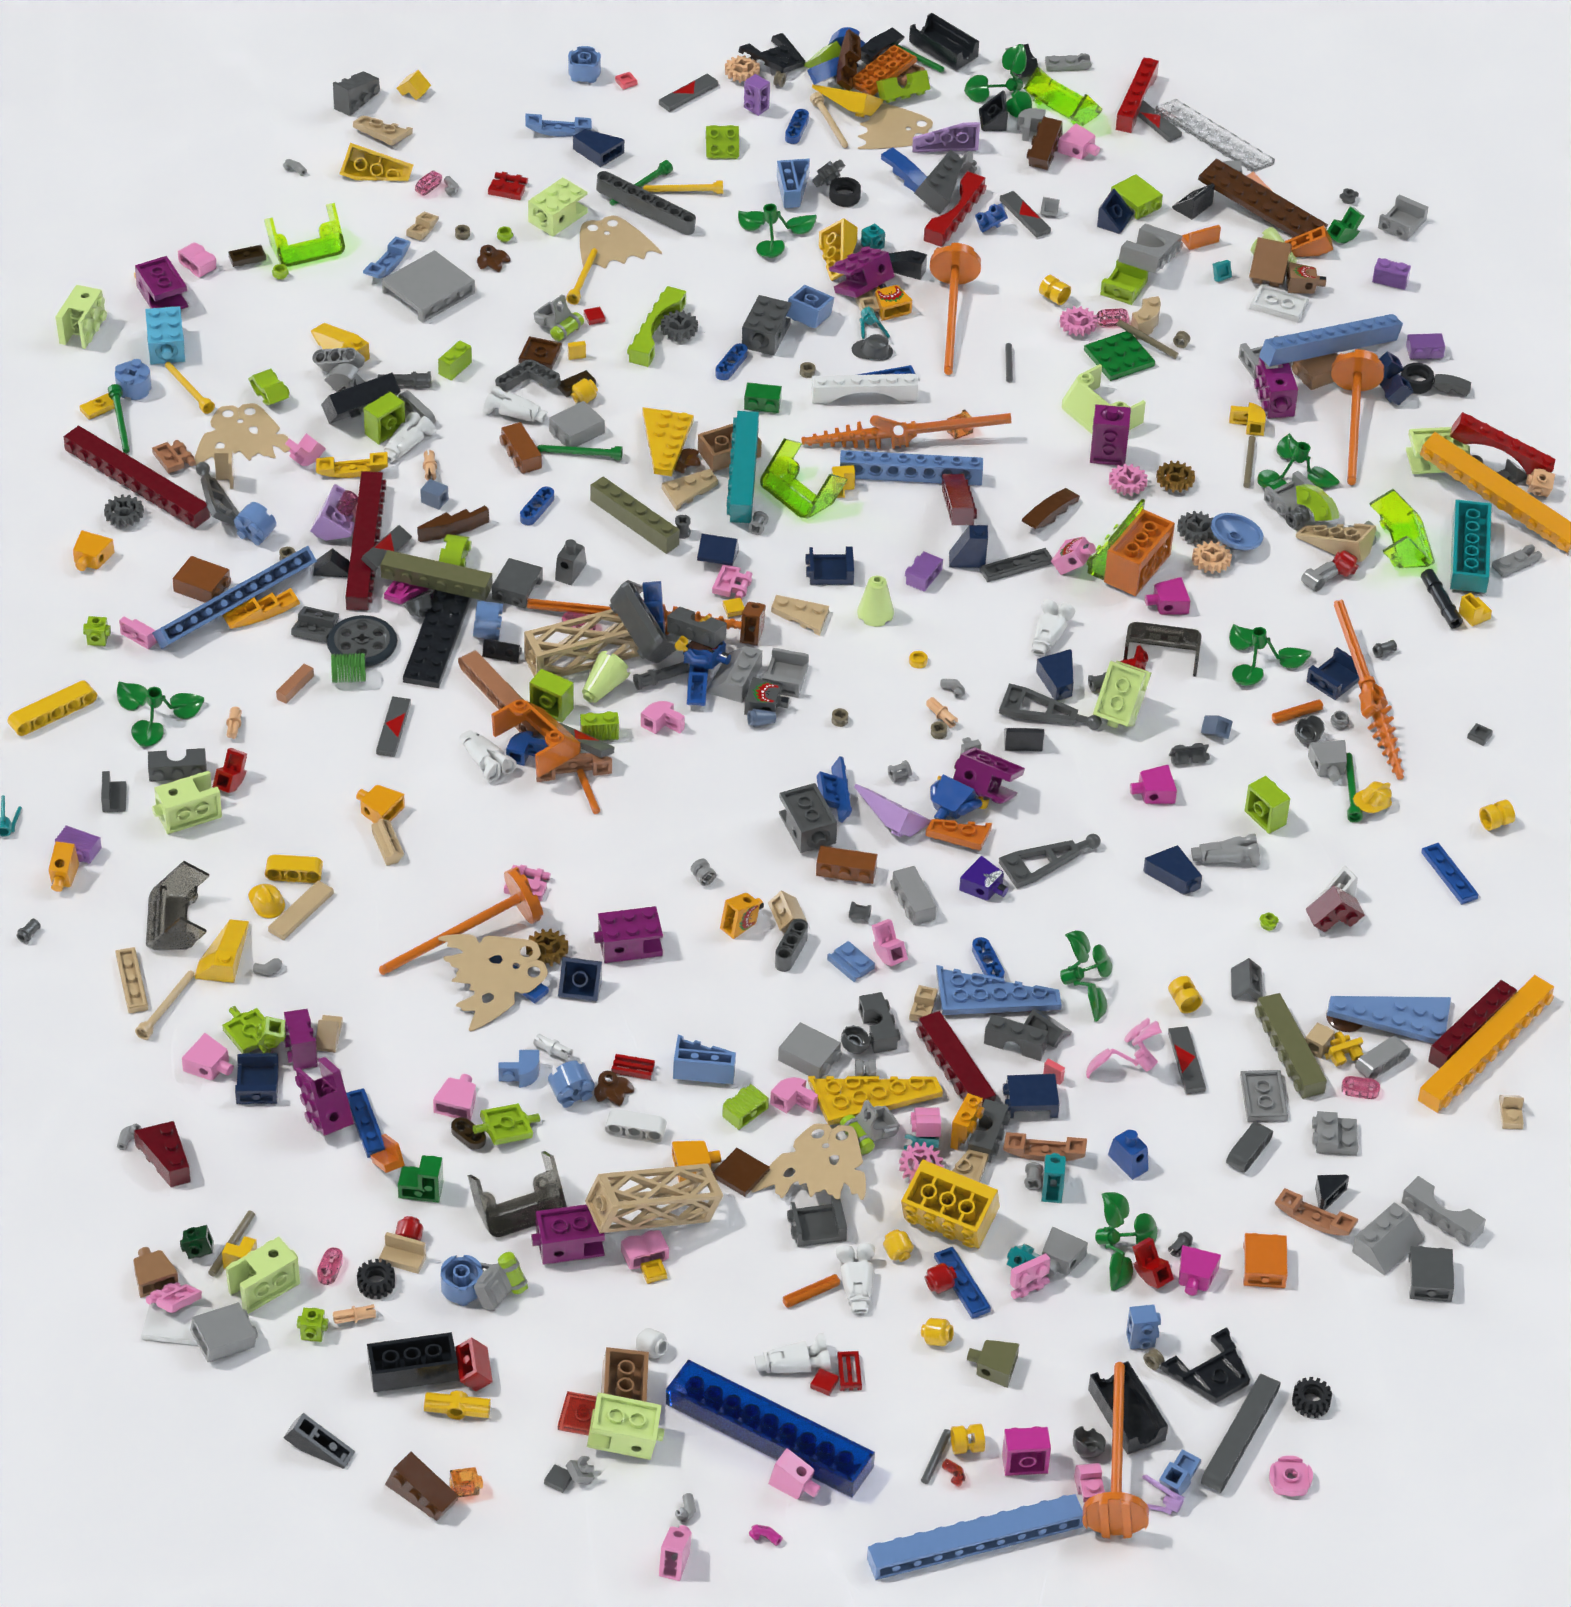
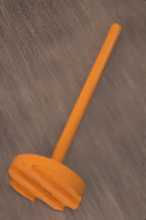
M951 243L950 246L942 248L937 247L930 258V271L932 275L941 282L950 284L944 373L946 375H950L953 372L958 284H966L975 280L981 272V258L974 251L973 247L962 243Z
M1356 349L1355 352L1339 354L1332 363L1331 369L1333 381L1343 389L1352 390L1347 483L1349 485L1356 483L1361 391L1377 387L1384 378V365L1378 359V356L1373 352Z
M518 867L505 871L504 879L511 897L379 967L380 974L385 975L444 944L445 941L438 940V937L462 934L515 905L530 924L539 921L543 915V909L537 895H533L527 877L524 874L521 875Z
M1117 1362L1114 1365L1111 1492L1100 1493L1090 1497L1083 1505L1082 1521L1086 1529L1089 1527L1101 1533L1103 1538H1110V1535H1123L1125 1539L1131 1538L1132 1533L1138 1532L1144 1527L1147 1529L1149 1524V1508L1141 1498L1122 1492L1125 1365L1122 1362Z

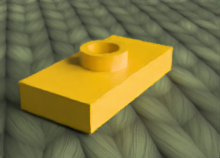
M108 393L79 406L80 411L89 420L115 409L114 402Z

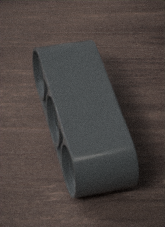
M795 919L789 925L775 951V968L777 970L787 972L793 967L808 939V923L806 920Z
M1254 1121L1232 1148L1226 1163L1245 1173L1270 1142L1273 1130Z

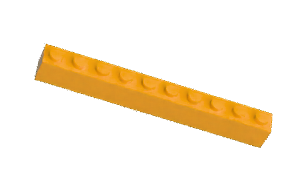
M1434 432L1423 444L1420 456L1426 461H1430L1441 471H1445L1453 479L1460 481L1468 489L1475 491L1483 499L1490 501L1498 509L1505 511L1513 519L1520 521L1528 529L1535 531L1543 539L1556 545L1558 549L1566 553L1569 552L1571 549V521L1438 433Z
M1534 975L1420 1087L1418 1101L1437 1113L1443 1107L1446 1108L1450 1104L1451 1099L1454 1096L1457 1097L1462 1092L1466 1084H1471L1477 1073H1482L1489 1061H1494L1500 1050L1506 1049L1511 1039L1517 1038L1523 1027H1528L1534 1016L1540 1015L1545 1005L1551 1004L1554 999V986Z

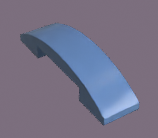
M525 113V126L541 134L567 137L574 136L584 129L592 130L591 118L575 117L574 122L542 120V114Z
M395 236L388 244L385 254L376 263L371 262L363 270V274L375 278L388 276L404 258L411 241Z

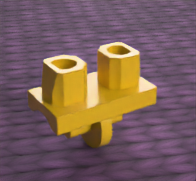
M1336 1032L1334 1039L1330 1040L1332 1047H1329V1052L1324 1054L1326 1060L1331 1059L1336 1067L1346 1063L1347 1059L1344 1055L1346 1053H1349L1352 1061L1358 1060L1364 1055L1361 1048L1364 1041L1362 1037L1350 1040L1349 1035L1344 1036L1342 1032Z

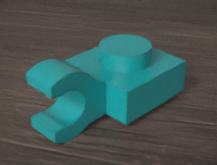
M905 1134V1139L912 1140L910 1146L913 1148L915 1142H918L919 1146L926 1142V1147L928 1148L933 1145V1151L935 1148H939V1137H916L912 1134Z

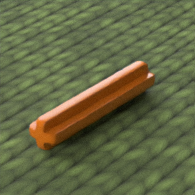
M1320 699L1275 712L1272 714L1271 719L1275 724L1320 711L1324 705Z
M833 1274L782 1297L783 1304L789 1308L839 1286L840 1279L837 1274Z

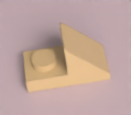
M323 1015L322 1020H318L316 1048L318 1051L336 1052L343 1017Z
M1499 1095L1502 1129H1523L1522 1106L1524 1097L1520 1095Z

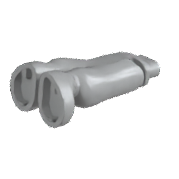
M1255 833L1249 834L1246 837L1237 836L1224 841L1199 844V847L1191 848L1193 861L1201 860L1202 863L1205 861L1207 863H1239L1244 861L1245 857H1249L1254 866L1260 865L1259 847Z

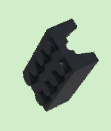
M934 13L927 15L925 26L922 27L921 31L916 29V24L910 26V43L956 71L978 57L979 40Z
M1129 1361L1124 1362L1123 1448L1128 1455L1166 1441L1168 1425ZM1098 1372L1090 1374L1088 1391L1112 1429L1114 1375L1105 1380L1104 1378L1100 1379Z

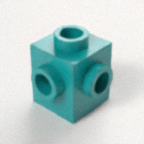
M875 223L865 227L861 231V246L873 249L885 248V231Z
M1027 1244L1014 1246L1008 1252L1006 1265L1015 1268L1041 1255L1033 1252L1034 1248Z

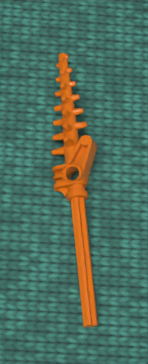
M1011 413L924 423L911 421V423L906 424V422H897L873 415L870 418L872 428L862 429L861 421L857 422V430L851 431L850 424L846 425L845 432H839V428H835V433L832 434L824 431V435L817 436V434H813L812 437H802L801 443L802 445L808 444V446L819 444L820 447L823 446V443H830L831 447H835V442H841L844 448L847 441H852L854 448H858V441L864 440L865 448L867 449L869 448L870 440L875 439L877 449H881V439L891 438L892 449H895V446H899V448L902 445L909 447V442L917 437V434L1011 424L1012 419ZM895 426L903 428L902 435H895L893 431Z
M530 598L527 600V608L589 615L611 609L609 606ZM663 604L665 635H669L670 633L667 632V616L671 614L674 610H676L678 607L673 606V610L671 612L667 611L665 604ZM697 611L695 621L699 622L705 616H701L700 611ZM723 616L714 618L726 622V629H741L743 626L742 621H736L733 618L730 620L724 619Z
M1342 599L1340 601L1336 600L1334 608L1360 679L1358 684L1361 689L1359 694L1361 713L1366 719L1372 716L1374 721L1367 728L1368 730L1377 728L1378 731L1372 737L1374 739L1377 737L1381 738L1377 746H1384L1385 750L1382 752V755L1389 757L1387 764H1391L1393 767L1392 773H1395L1397 779L1401 780L1404 778V770L1401 769L1400 765L1402 759H1398L1400 749H1395V742L1398 738L1392 734L1396 728L1389 724L1394 717L1386 715L1392 709V706H1387L1388 702L1383 688L1375 684L1374 677L1369 674L1344 601Z

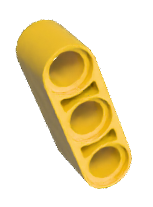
M270 855L267 858L265 877L273 881L316 883L318 880H321L323 861L318 857Z

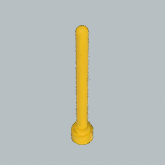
M716 180L713 184L645 185L643 189L648 192L713 191L717 192V194H723V180Z
M596 248L591 249L574 289L570 290L566 296V300L570 304L576 305L581 299L580 290L598 251Z
M171 362L165 363V367L199 402L200 410L205 414L211 413L215 408V404L211 399L204 398Z

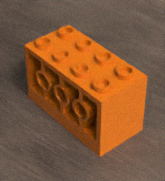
M1143 509L1108 549L1104 583L1136 596L1171 555L1175 523Z

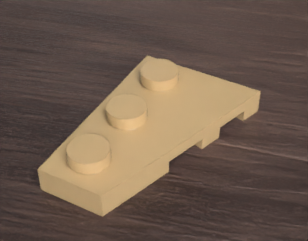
M364 115L353 121V128L391 146L408 137L413 132L411 127L404 129L398 127L399 124H384L380 119Z
M776 595L771 612L788 621L794 620L800 623V627L805 629L808 627L820 636L829 613V606Z

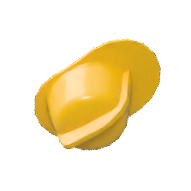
M1378 781L1370 783L1366 789L1354 795V804L1367 813H1377L1389 808L1392 805L1391 784L1389 782L1383 784Z
M259 884L249 891V900L256 913L261 917L268 919L276 918L283 913L285 902L280 891L275 886Z

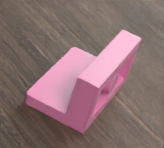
M124 616L119 620L120 633L148 650L157 643L152 634L156 630L137 619L132 621Z

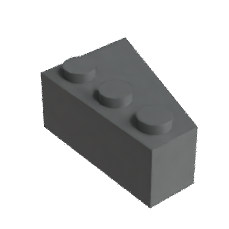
M362 71L352 75L349 79L343 78L339 83L333 82L334 109L351 116L380 92L379 78Z

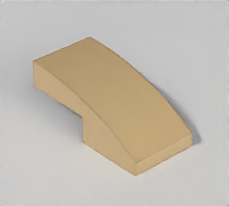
M425 211L416 217L415 224L406 230V236L421 241L436 225L439 216Z
M871 290L855 298L861 311L868 306L873 308L874 312L880 311L876 296H873Z
M918 986L909 1020L918 1022V1018L932 1013L938 989Z

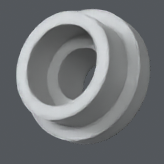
M1336 711L1331 716L1330 721L1333 726L1344 728L1349 724V717L1344 711Z

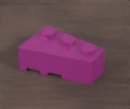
M308 1008L284 1012L286 1030L284 1043L285 1048L289 1047L290 1050L287 1051L288 1063H292L293 1070L297 1067L301 1069L318 1067L315 1037L313 1038L314 1031L311 1028Z

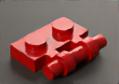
M503 171L502 173L495 172V179L492 180L488 188V194L521 200L525 191V185L522 184L527 185L528 178L522 177L519 174L516 176L510 175L508 172Z

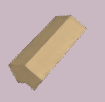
M380 818L377 823L371 824V828L384 862L388 866L398 863L403 857L404 852L391 822Z

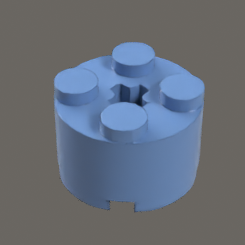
M579 46L575 51L572 49L568 54V74L571 80L574 82H596L601 74L600 52L598 51L597 53L595 48L590 46Z
M133 359L115 367V383L122 387L123 392L121 398L129 397L131 400H140L148 396L152 388L150 369L140 359Z
M251 502L235 517L234 524L238 530L237 535L241 539L248 538L255 545L259 546L277 526L276 520L272 514L269 516L266 513L268 509L263 505Z
M477 601L473 637L499 640L500 629L497 628H501L502 617L499 614H502L503 603Z
M574 1060L563 1063L556 1068L557 1072L554 1075L551 1072L548 1076V1082L557 1101L564 1108L570 1107L578 1100L587 1101L593 1096L592 1091L595 1084L584 1062L579 1064L578 1061Z
M455 1255L445 1260L441 1266L440 1273L442 1294L448 1300L458 1303L460 1306H466L469 1302L477 1299L474 1285L483 1273L481 1263L470 1255H464V1257H457Z

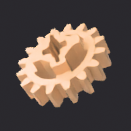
M737 55V58L731 57V60H727V63H725V75H728V79L733 78V81L739 80V83L746 81V79L754 74H760V63H757V60H752L750 57L746 58V55Z
M1203 541V545L1197 544V548L1193 549L1192 554L1193 565H1198V570L1203 568L1204 573L1211 571V574H1214V571L1221 573V569L1226 571L1227 566L1230 567L1232 558L1230 549H1226V545L1220 546V542L1215 544L1213 541H1210L1209 544Z

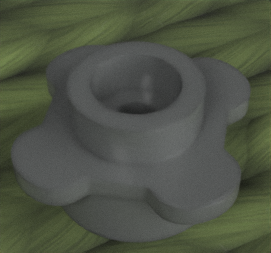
M1345 188L1339 197L1344 203L1352 204L1355 202V198L1359 196V193Z

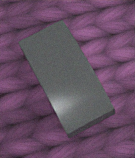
M1436 374L1434 376L1433 386L1439 391L1449 393L1451 389H1454L1458 394L1465 396L1470 393L1471 382L1466 379L1447 374Z

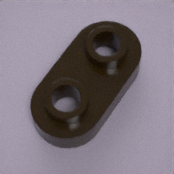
M464 1117L454 1119L451 1123V1133L453 1136L471 1149L484 1147L486 1144L485 1132L474 1134L473 1125L475 1124Z

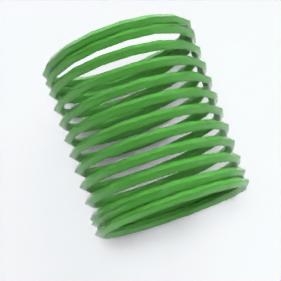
M344 653L331 654L332 683L338 682V675L339 683L341 682V673L342 682H344V672L345 682H347V671L348 682H350V669L351 682H353V668L354 682H356V667L357 682H359V666L360 681L365 682V653H361V656L358 653V657L357 653H355V657L353 653L352 657L350 653L349 656L347 653L346 655Z

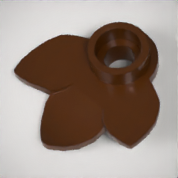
M492 245L482 246L480 256L477 258V264L480 269L489 266L497 272L501 271L503 262H510V257L505 251L497 250Z
M690 448L683 449L674 470L685 473L687 467L700 466L701 462L697 457L699 451Z
M603 1071L598 1077V1085L594 1089V1096L597 1102L608 1099L620 1107L624 1101L625 1093H633L634 1087L628 1079L617 1077L612 1071ZM605 1078H610L612 1081H606Z

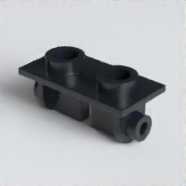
M484 639L482 657L519 663V655L522 653L520 645Z

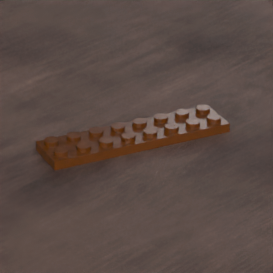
M1217 158L1198 177V180L1205 185L1214 183L1215 191L1293 237L1323 225L1326 229L1328 227L1327 223Z

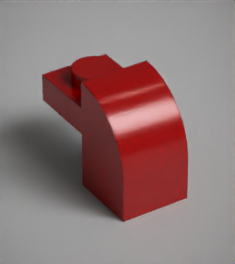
M228 748L224 766L216 769L212 787H218L219 790L227 793L236 791L243 782L247 770H244L248 754L234 748Z
M1148 1237L1132 1246L1136 1262L1133 1265L1138 1275L1149 1286L1158 1289L1174 1280L1169 1261L1159 1258L1152 1238Z

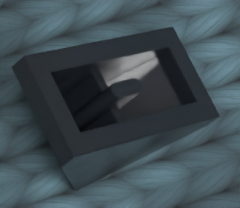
M332 548L317 559V562L314 564L313 576L348 577L350 561Z
M1317 1175L1315 1191L1318 1208L1326 1210L1347 1190L1348 1175Z

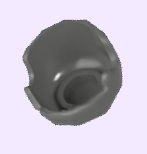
M1309 715L1304 719L1300 718L1294 728L1295 736L1300 742L1306 744L1318 742L1325 730L1324 722L1315 715Z
M846 1026L841 1034L843 1048L853 1054L863 1053L868 1049L871 1042V1037L859 1026Z
M1080 1426L1074 1430L1073 1447L1077 1454L1091 1458L1097 1457L1104 1452L1106 1440L1094 1428L1086 1431L1083 1426Z

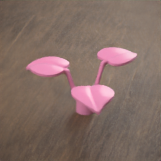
M1146 1018L1132 1028L1125 1036V1042L1134 1039L1132 1045L1138 1044L1140 1047L1134 1054L1135 1059L1115 1049L1109 1050L1107 1048L1091 1060L1086 1071L1087 1078L1089 1079L1091 1073L1105 1063L1112 1054L1121 1056L1132 1062L1135 1066L1139 1064L1146 1072L1151 1070L1158 1060L1146 1049L1142 1041L1162 1033L1159 1023L1154 1021L1150 1024V1019Z

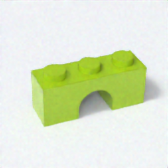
M927 70L906 74L907 84L904 88L899 86L897 77L876 81L879 97L886 100V103L896 101L895 98L897 97L906 99L911 97L910 94L916 93V96L926 94V90H931Z

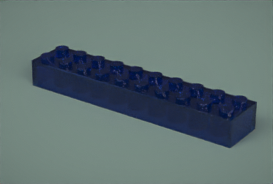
M689 1359L666 1388V1405L776 1460L780 1458L786 1448L814 1469L813 1479L853 1498L874 1468V1451Z

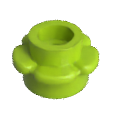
M506 226L500 227L497 232V238L502 242L509 241L513 238L511 228Z
M277 264L273 267L272 275L281 280L289 274V271L284 264Z
M1270 912L1262 914L1259 918L1261 927L1265 930L1275 929L1279 922L1278 917Z

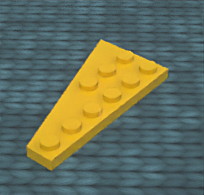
M642 407V416L644 417V425L646 427L654 474L672 477L693 424L694 415Z
M808 1076L810 1088L818 1095V1105L829 1126L840 1123L841 1119L847 1115L852 1114L856 1117L866 1100H869L873 1107L886 1106L889 1110L943 1097V1090L936 1077L911 1076L910 1079H898V1076H890V1079H879V1076H847L845 1079H834V1076H826V1079H815V1076Z

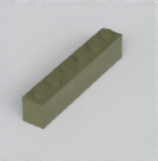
M603 476L590 485V501L667 554L679 546L680 529Z
M387 550L380 564L381 578L486 601L493 585L492 573Z
M1276 993L1258 998L1257 1006L1255 1007L1256 1017L1260 1018L1265 1033H1268L1272 1047L1276 1048L1280 1062L1284 1063L1288 1077L1292 1078L1296 1092L1300 1093L1302 1099L1324 1094L1327 1080L1281 994Z

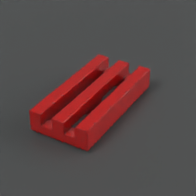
M615 1054L611 1071L619 1075L651 1080L655 1060Z
M859 1351L837 1352L840 1391H845V1388H849V1391H852L853 1388L862 1390ZM842 1357H846L848 1382L844 1381ZM850 1357H854L857 1382L852 1380Z

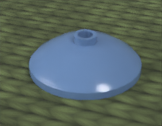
M1221 513L1216 515L1211 522V530L1215 537L1230 548L1252 550L1259 547L1263 541L1264 536L1260 527L1242 515Z

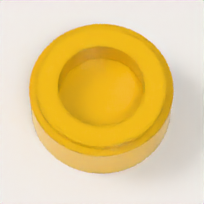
M914 651L910 654L909 664L912 667L923 668L927 665L928 656L926 653Z

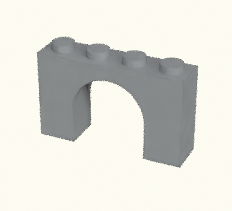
M1144 224L1139 229L1136 243L1127 240L1121 246L1118 261L1156 274L1160 269H1163L1166 263H1169L1172 257L1174 258L1183 247V242H1181L1182 235Z

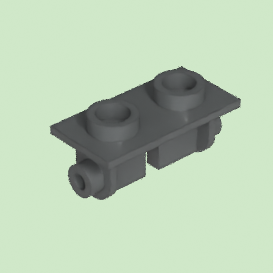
M1209 744L1176 745L1169 753L1171 763H1175V765L1189 764V757H1192L1193 763L1206 762V760L1210 759L1209 753H1206Z

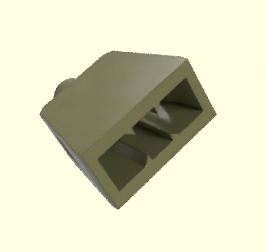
M986 1340L982 1351L969 1349L967 1361L977 1363L976 1374L979 1377L1008 1388L1018 1359L1020 1344Z

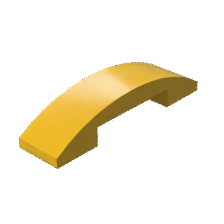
M388 452L370 453V459L335 462L334 457L316 458V473L335 478L361 477V471L379 472L388 467Z

